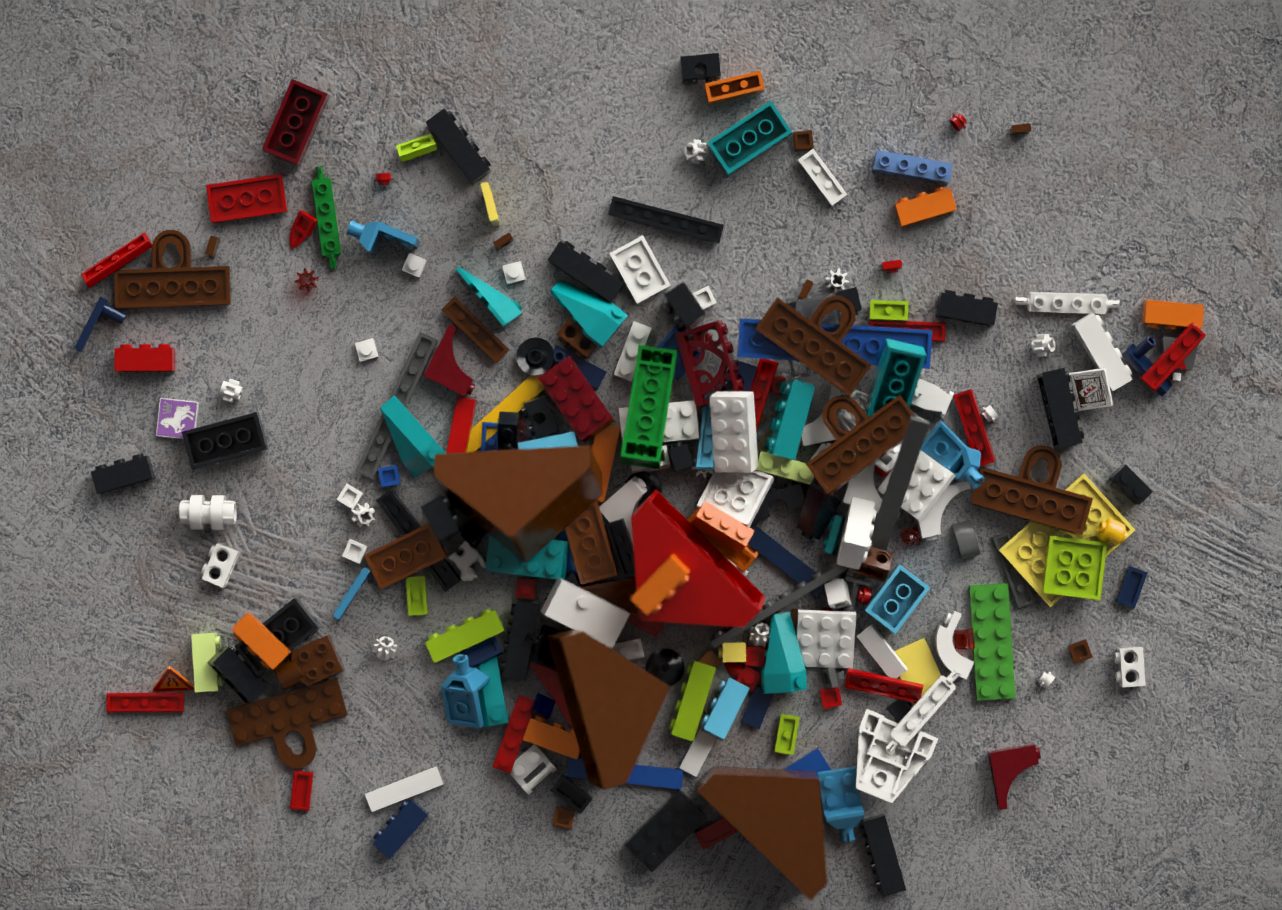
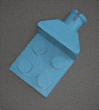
M352 220L346 233L358 238L359 242L372 255L375 253L381 236L391 242L398 240L401 246L410 250L413 247L418 249L420 240L417 237L379 221L361 225Z
M939 422L924 440L921 451L956 475L953 481H967L973 489L980 487L981 484L978 480L982 483L985 481V478L977 471L980 467L981 452L968 448L944 422Z
M457 655L453 658L455 671L441 686L447 723L480 729L484 723L478 691L490 679L489 676L478 669L469 667L467 655Z
M855 766L817 772L826 822L839 829L841 842H847V833L850 841L856 839L853 827L857 826L865 816L861 804L860 791L856 789L857 771Z

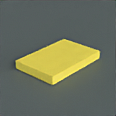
M481 183L490 222L493 228L498 227L500 222L489 183Z
M925 638L894 651L908 668L907 671L899 676L900 679L924 684L921 697L941 675Z

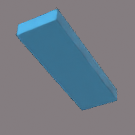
M367 567L362 569L334 612L333 616L338 620L342 618L372 572Z

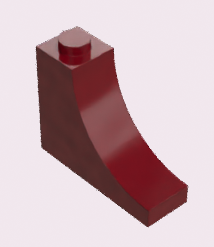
M449 324L423 376L466 397L467 394L471 395L475 388V384H473L474 379L461 370L455 359L453 343L457 328Z
M1035 744L988 751L996 803L999 810L1007 809L1008 791L1014 779L1023 770L1039 764L1038 759H1041L1039 747L1036 748Z

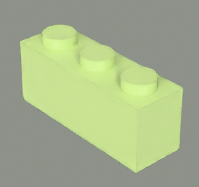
M763 451L759 453L758 468L755 470L810 485L813 481L814 475L806 463Z
M217 632L192 634L195 692L219 691L221 686L224 685V680L207 662L218 652V648H221V637L217 636Z

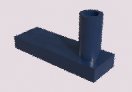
M100 297L74 348L82 352L101 314L120 324L123 323L127 314L106 304L108 300Z
M1148 336L1137 346L1131 344L1122 354L1141 376L1153 365L1145 354L1156 345V341L1151 336ZM1166 379L1156 392L1162 397L1173 384Z
M556 345L554 348L553 365H557L570 356L591 386L598 389L607 372Z

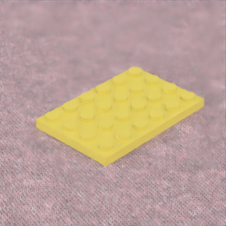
M1084 473L1065 489L1066 491L1093 498L1082 536L1030 521L998 550L1049 607H1052L1063 597L1062 595L1042 593L1050 535L1103 542L1099 539L1097 528L1101 521L1104 522L1108 518L1117 520L1125 525L1127 531L1126 538L1135 531L1130 523ZM1107 544L1106 557L1120 544L1117 546Z

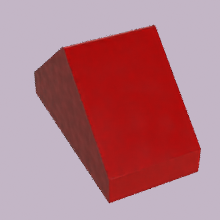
M657 489L637 508L631 516L637 590L672 555L676 556L690 570L687 574L689 579L682 586L678 584L674 588L676 592L668 600L664 598L660 602L662 606L655 613L650 612L646 615L638 607L639 619L641 621L745 627L761 611L766 596Z

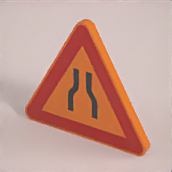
M167 667L153 686V691L195 690V686L172 667Z

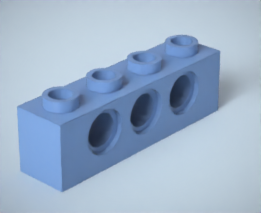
M877 150L872 172L948 185L953 163Z

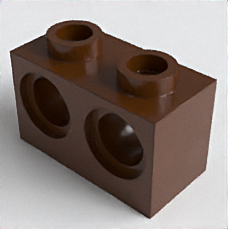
M571 316L557 333L560 337L558 340L566 347L571 345L575 348L573 352L581 359L584 356L588 359L597 345L583 334L582 331L584 329L578 322L575 323ZM568 328L576 330V335L573 338H568L565 335V331ZM589 340L591 347L588 350L582 349L580 347L581 341Z
M870 547L866 562L861 563L859 570L849 568L848 571L885 582L890 570L893 553Z

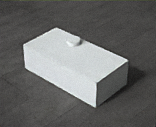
M560 577L557 578L541 609L545 616L572 629L584 631L613 648L630 615L625 609Z

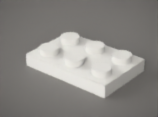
M643 235L609 253L637 304L671 286Z

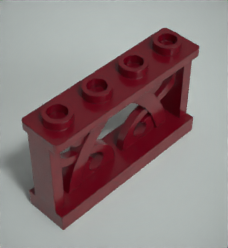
M722 320L675 333L696 407L709 405L710 399L706 400L705 395L714 388L716 391H722L718 384L721 383V385L727 386L725 384L727 379H730L733 383V387L729 392H743L745 389L742 378L739 379L738 362L733 359V345L731 341L728 342L726 335L729 333L728 328ZM709 330H715L718 333V340L713 341V335H711L708 343H706V333ZM701 332V341H689V335ZM699 348H701L700 357L695 358L693 353L695 351L699 353ZM706 350L714 353L722 360L715 377L705 370H697V365L703 361ZM706 375L711 382L709 383L706 379V382L702 383L701 376Z

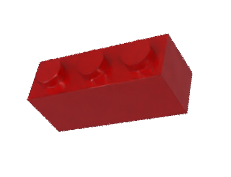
M121 344L120 348H114L116 372H175V348H170V344H158V348H151V344H139V348H132L130 344Z

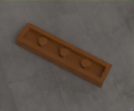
M455 296L443 307L442 311L496 364L510 350Z

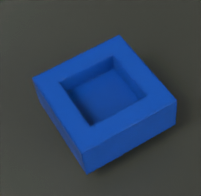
M398 465L378 468L382 488L401 484Z

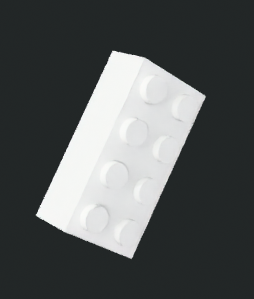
M717 391L710 396L715 472L752 473L758 468L754 392Z
M695 400L669 403L663 443L699 439ZM629 407L619 408L622 444Z

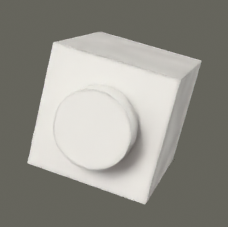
M834 578L829 583L824 584L828 604L833 610L851 606L848 587L843 579Z

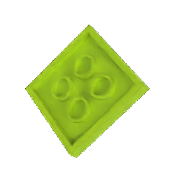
M1050 535L1042 593L1101 600L1107 543Z

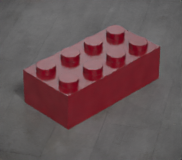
M291 79L262 150L269 155L300 167L330 98L329 95Z
M570 356L538 377L582 442H587L616 421Z

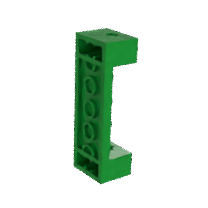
M639 345L621 451V464L660 469L671 388L676 371L677 350Z

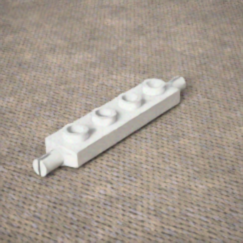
M1029 292L1027 298L1015 297V305H1026L1029 312L1105 314L1107 308L1119 309V305H1112L1119 304V300L1110 301L1107 299L1106 294Z
M954 669L948 677L940 675L890 732L893 740L886 748L891 753L899 744L906 746L956 689L953 682L960 675L959 672Z

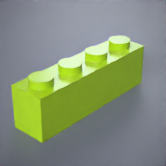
M490 608L480 612L481 616L476 619L471 616L463 620V625L456 627L454 624L445 628L446 633L439 635L437 632L428 636V641L425 644L433 662L436 663L505 631L497 611H491Z
M694 660L693 664L689 663L686 672L689 678L687 682H683L680 691L684 693L682 701L678 700L675 711L678 712L676 719L672 718L669 729L672 730L671 735L694 741L716 671L715 666Z

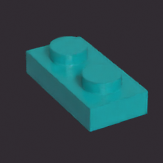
M835 515L834 519L831 518L829 523L831 532L829 537L826 536L823 548H826V553L835 554L845 520L844 517Z

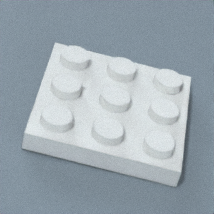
M920 451L901 508L921 522L956 475ZM892 470L877 489L883 495L887 488Z
M754 470L752 473L714 471L697 504V508L699 509L703 502L706 501L750 527L774 481V477L758 470Z
M798 610L797 640L805 667L853 669L856 612Z

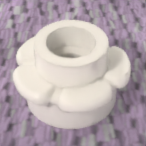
M990 405L986 408L983 407L985 410L982 413L988 422L993 421L995 423V420L999 418L997 413Z
M1044 672L1038 680L1041 683L1040 687L1046 690L1055 678L1051 675V672L1048 674Z

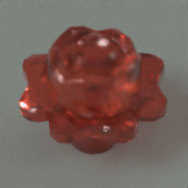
M917 527L902 529L900 536L903 543H906L907 546L920 545L922 538L919 537V529Z

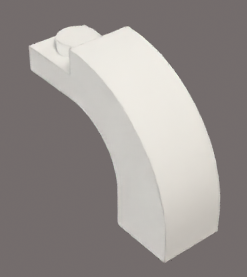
M952 611L945 618L944 623L946 627L937 626L935 648L940 661L949 671L952 672L955 669L960 673V677L967 679L974 662L958 654L953 646V633L962 614Z

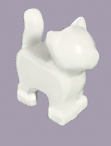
M465 541L458 548L463 551V554L460 556L454 552L448 558L461 571L460 578L464 582L477 578L475 570L470 567L476 561L483 568H486L484 557Z

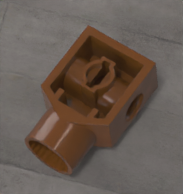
M329 634L293 650L291 658L283 661L275 669V672L283 689L287 690L302 682L306 686H310L345 670Z

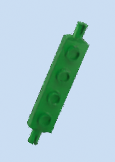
M323 166L315 167L316 179L311 181L316 219L318 220L317 227L321 255L324 258H328L329 269H337L336 257L341 255L331 178L324 177Z

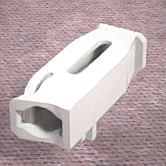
M919 379L911 405L928 412H939V417L943 418L954 393L950 391L947 394L940 387Z

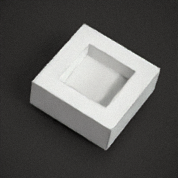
M409 253L402 271L420 278L427 260Z
M521 261L502 266L507 285L526 280Z
M709 286L692 293L703 310L717 304Z
M374 338L355 343L360 362L379 357Z
M346 483L336 500L354 510L364 493Z
M349 539L342 556L360 564L368 546Z

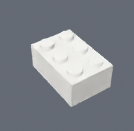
M852 497L844 520L837 565L859 570L861 563L866 562L867 553L872 542L870 537H872L874 525L872 524L877 513L874 510L875 502Z

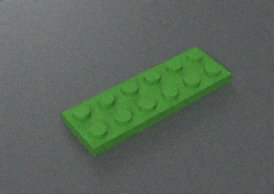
M1008 583L969 585L976 700L1014 699L1015 684Z

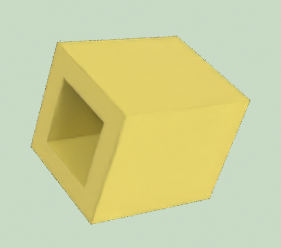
M724 642L722 647H718V658H722V662H746V643Z

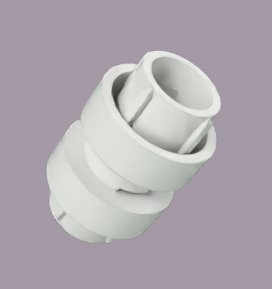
M191 495L190 500H182L180 502V523L190 524L191 530H204L205 524H211L212 530H225L226 525H234L236 523V502L226 501L225 495H213L211 501H205L204 495Z

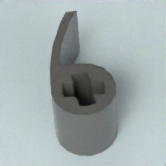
M967 520L952 524L961 560L980 555L979 545L971 521Z

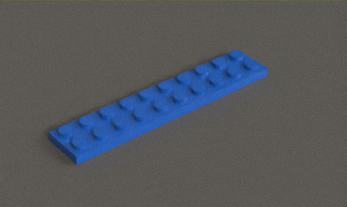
M739 318L737 357L798 361L755 330L760 320ZM821 323L822 329L828 333L836 331L840 326L839 324ZM852 325L841 341L846 347L875 366H878L886 338L922 346L926 353L922 368L930 369L932 330Z

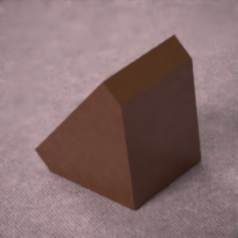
M590 445L435 454L434 476L447 498H450L458 510L523 562H528L602 495V472Z
M567 628L547 634L588 782L603 790L627 783L670 689L669 685L584 631Z
M713 766L697 782V791L810 901L827 885L820 784L815 771Z

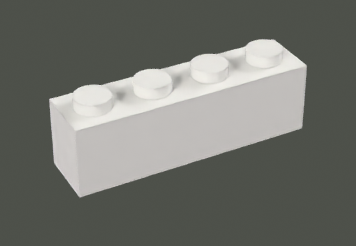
M1090 313L1073 323L1071 327L1095 368H1106L1110 391H1115L1133 380L1130 376L1132 372L1127 364H1123L1121 360L1123 356L1119 349L1114 348L1112 345L1113 339L1108 331H1104L1102 327L1103 321L1099 315Z

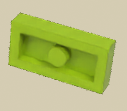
M432 133L396 145L401 162L438 150Z
M870 300L869 320L908 321L909 301Z
M406 577L408 616L428 614L426 577Z
M780 714L774 752L794 755L799 716Z

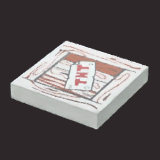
M1106 368L1069 373L1071 380L1069 387L1075 395V401H1073L1074 409L1082 411L1113 405Z

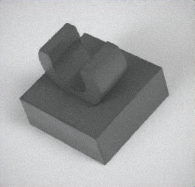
M835 667L820 670L825 689L838 687V680L845 679L844 672H836Z

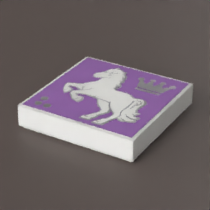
M160 398L156 436L183 439V431L194 429L197 426L199 402Z

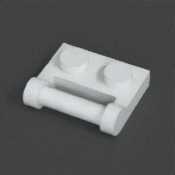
M533 744L515 760L510 775L529 795L533 792L532 789L551 772L554 773L557 768L541 749ZM544 762L546 767L530 782L526 783L523 779Z

